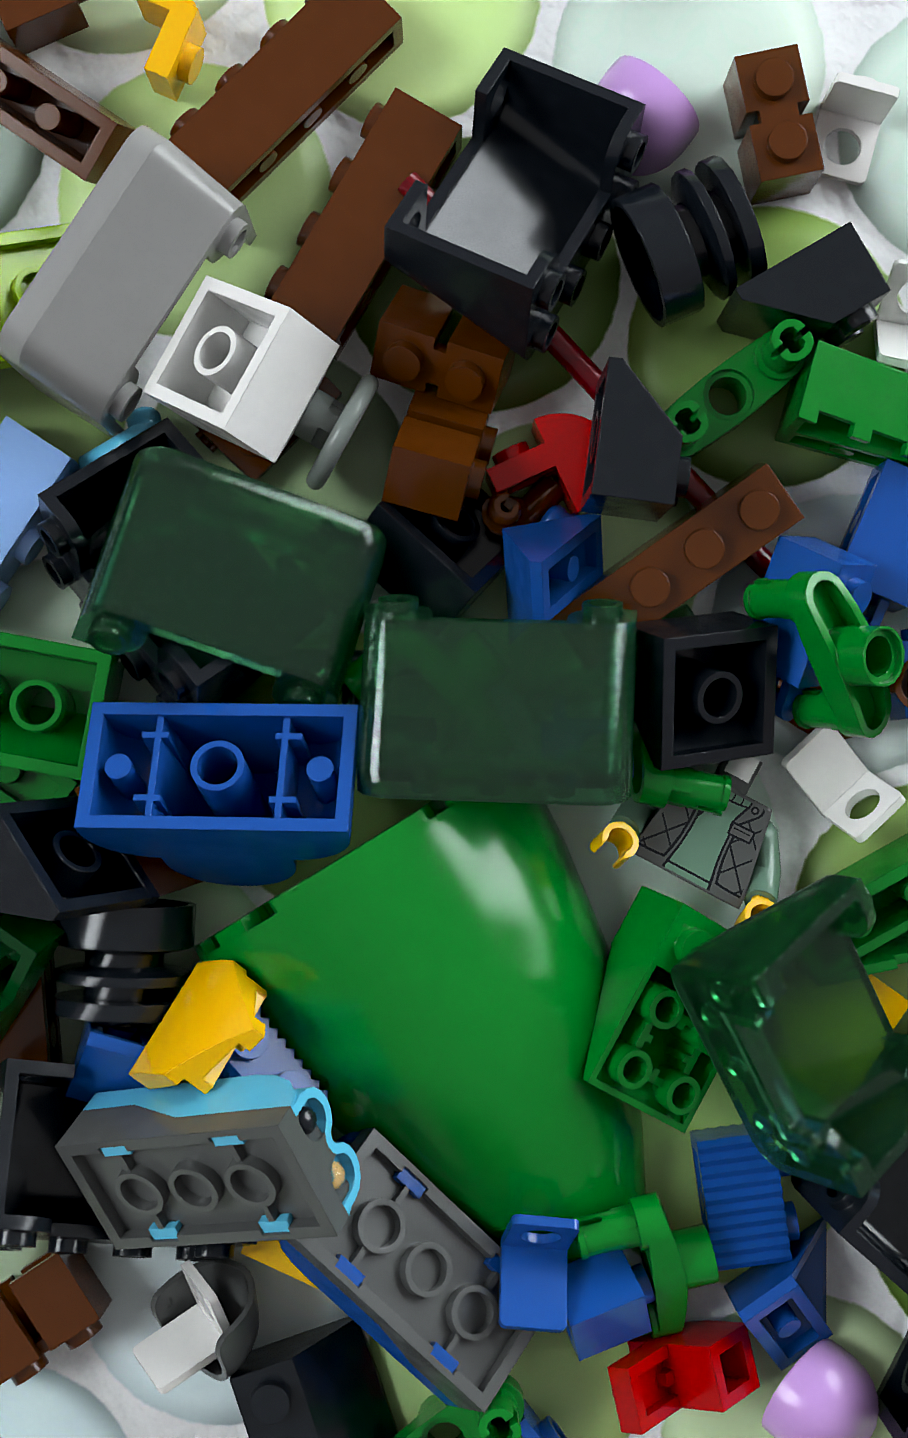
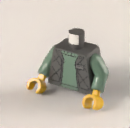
M755 757L719 763L714 774L731 776L732 780L729 802L721 816L666 804L663 809L634 802L631 791H629L610 823L590 843V849L594 853L605 841L614 844L619 854L618 860L612 866L614 869L620 868L635 854L737 909L740 908L744 901L746 906L734 923V931L740 936L748 929L751 919H754L763 925L765 930L763 943L767 944L782 924V914L776 905L781 878L778 830L770 821L772 810L746 796L763 764Z

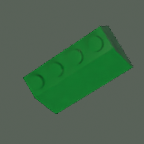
M0 632V766L81 780L92 703L118 702L125 668L119 655L108 651Z

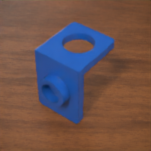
M514 1214L511 1217L501 1237L498 1320L500 1327L504 1329L562 1333L567 1326V1250L579 1233V1220ZM529 1231H549L554 1233L538 1234Z

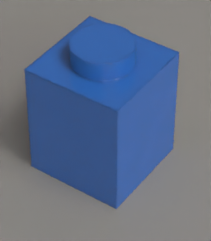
M623 1250L592 1256L586 1260H581L580 1258L567 1264V1326L565 1330L579 1361L652 1331L647 1304L655 1301L652 1285L642 1264L638 1263L630 1266Z

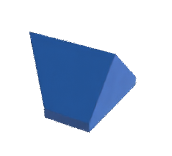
M584 514L502 528L510 645L535 623L546 624L603 575L601 515Z
M85 1021L74 1061V1078L69 1080L65 1097L89 1102L95 1093L145 1087L131 1077L129 1072L152 1037L150 1027H105Z
M823 1217L801 1231L799 1240L790 1241L792 1261L752 1266L724 1286L743 1323L781 1371L802 1357L817 1342L833 1335L826 1324L827 1221Z

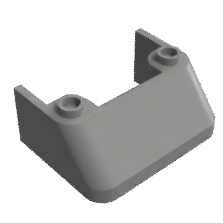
M146 125L139 126L125 140L7 318L0 331V356L37 390L111 438L121 433L124 429L115 420L125 421L136 408L142 395V388L137 386L139 371L135 365L205 259L211 263H215L223 255L230 259L237 254L244 243L250 246L257 235L246 206L171 141Z

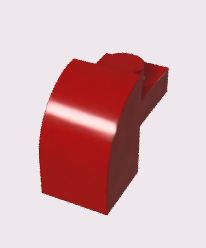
M554 413L535 418L531 432L538 446L529 449L527 442L523 441L498 452L492 457L495 466L486 469L485 481L492 496L500 492H509L512 495L534 485L540 477L552 476L554 481L562 488L563 500L569 513L575 512L576 515L590 514L580 512L592 421L585 417L568 413Z
M690 1321L684 1323L683 1330L680 1333L655 1339L651 1337V1334L639 1336L627 1341L629 1354L607 1367L620 1428L623 1433L643 1435L681 1408L723 1413L760 1387L748 1329L743 1322Z

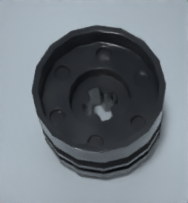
M715 155L699 161L695 167V174L685 168L674 173L671 178L673 203L659 185L651 182L613 199L610 204L611 224L613 225L615 240L625 269L645 310L652 320L662 328L702 310L705 306L703 281L716 297L724 301L731 297L737 285L740 286L767 270L768 264L764 241L746 192L730 166L723 158Z
M158 898L153 905L57 920L56 925L65 931L58 945L69 949L85 951V961L69 963L54 969V979L57 982L83 986V989L62 991L54 994L52 1012L57 1016L92 1022L98 1026L145 1027L161 1022L178 995L175 992L163 991V988L183 986L192 972L180 966L165 964L164 953L179 952L194 947L196 904L188 901Z

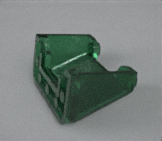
M163 446L147 447L140 450L132 462L112 514L71 638L90 644L94 649L104 654L121 655L125 652L139 649L145 643L148 634L151 633L275 676L272 697L276 704H338L381 571L387 541L385 535L377 526L363 519L181 451Z
M390 594L379 597L378 604L370 603L365 610L356 758L357 791L363 795L387 799L586 806L614 805L629 800L632 792L637 610L623 609V602L614 599H590L583 601L582 610L568 615L567 620L432 617V610L419 606V598L414 595Z
M835 874L824 876L694 947L671 969V978L758 1151L768 1162L787 1174L862 1199L908 1148V1035L893 1031L850 938L862 937L875 925L876 913L872 896L864 886L861 878Z

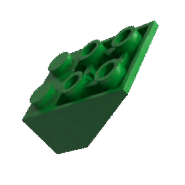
M642 886L611 942L583 1080L685 1133L768 977L776 958L688 905Z

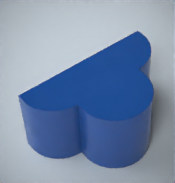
M93 702L74 828L83 838L95 845L124 854L162 858L165 864L172 870L200 881L232 886H260L289 879L296 872L297 860L330 857L344 851L350 844L361 720L359 705Z

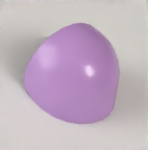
M626 55L619 57L598 83L599 86L646 104L640 133L648 135V143L643 158L632 176L654 174L670 166L689 146L699 131L698 116L686 96L663 73L641 59Z
M829 1338L822 1339L797 1361L782 1380L765 1409L762 1427L774 1438H871L876 1428L879 1413L878 1395L874 1383L864 1366Z

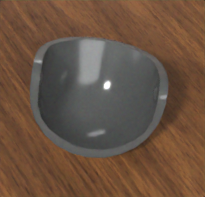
M214 1259V1262H198L193 1265L218 1297L230 1327L222 1333L216 1343L215 1353L217 1358L203 1367L201 1371L215 1380L225 1381L241 1367L254 1346L259 1328V1311L255 1282L250 1271L243 1264L234 1260ZM182 1270L159 1288L151 1300V1311L161 1328L197 1304Z

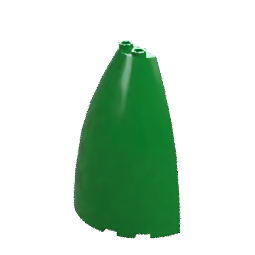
M517 749L193 947L201 962L209 960H234L247 970L249 978L267 991V997L260 1006L261 1017L269 1018V1028H278L277 1038L286 1039V1048L295 1049L294 1059H303L302 1069L311 1070V1079L320 1080L319 1089L328 1090L327 1100L331 1108L332 1125L343 1135L359 1132L366 1128H375L499 1247H501V1237L514 1214L571 1219L572 1216L578 1215L580 1217L628 1204V1198L646 1194L641 1110L583 1080L609 956V948L565 840ZM529 1231L538 1234L554 1233L549 1231ZM575 1239L567 1250V1264L581 1258Z

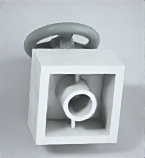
M206 275L142 392L193 425L273 463L277 461L294 434L321 450L306 479L309 488L319 490L327 482L378 389L379 381L374 375L366 374L360 379L346 405L337 401L334 397L318 388L340 345L292 308Z

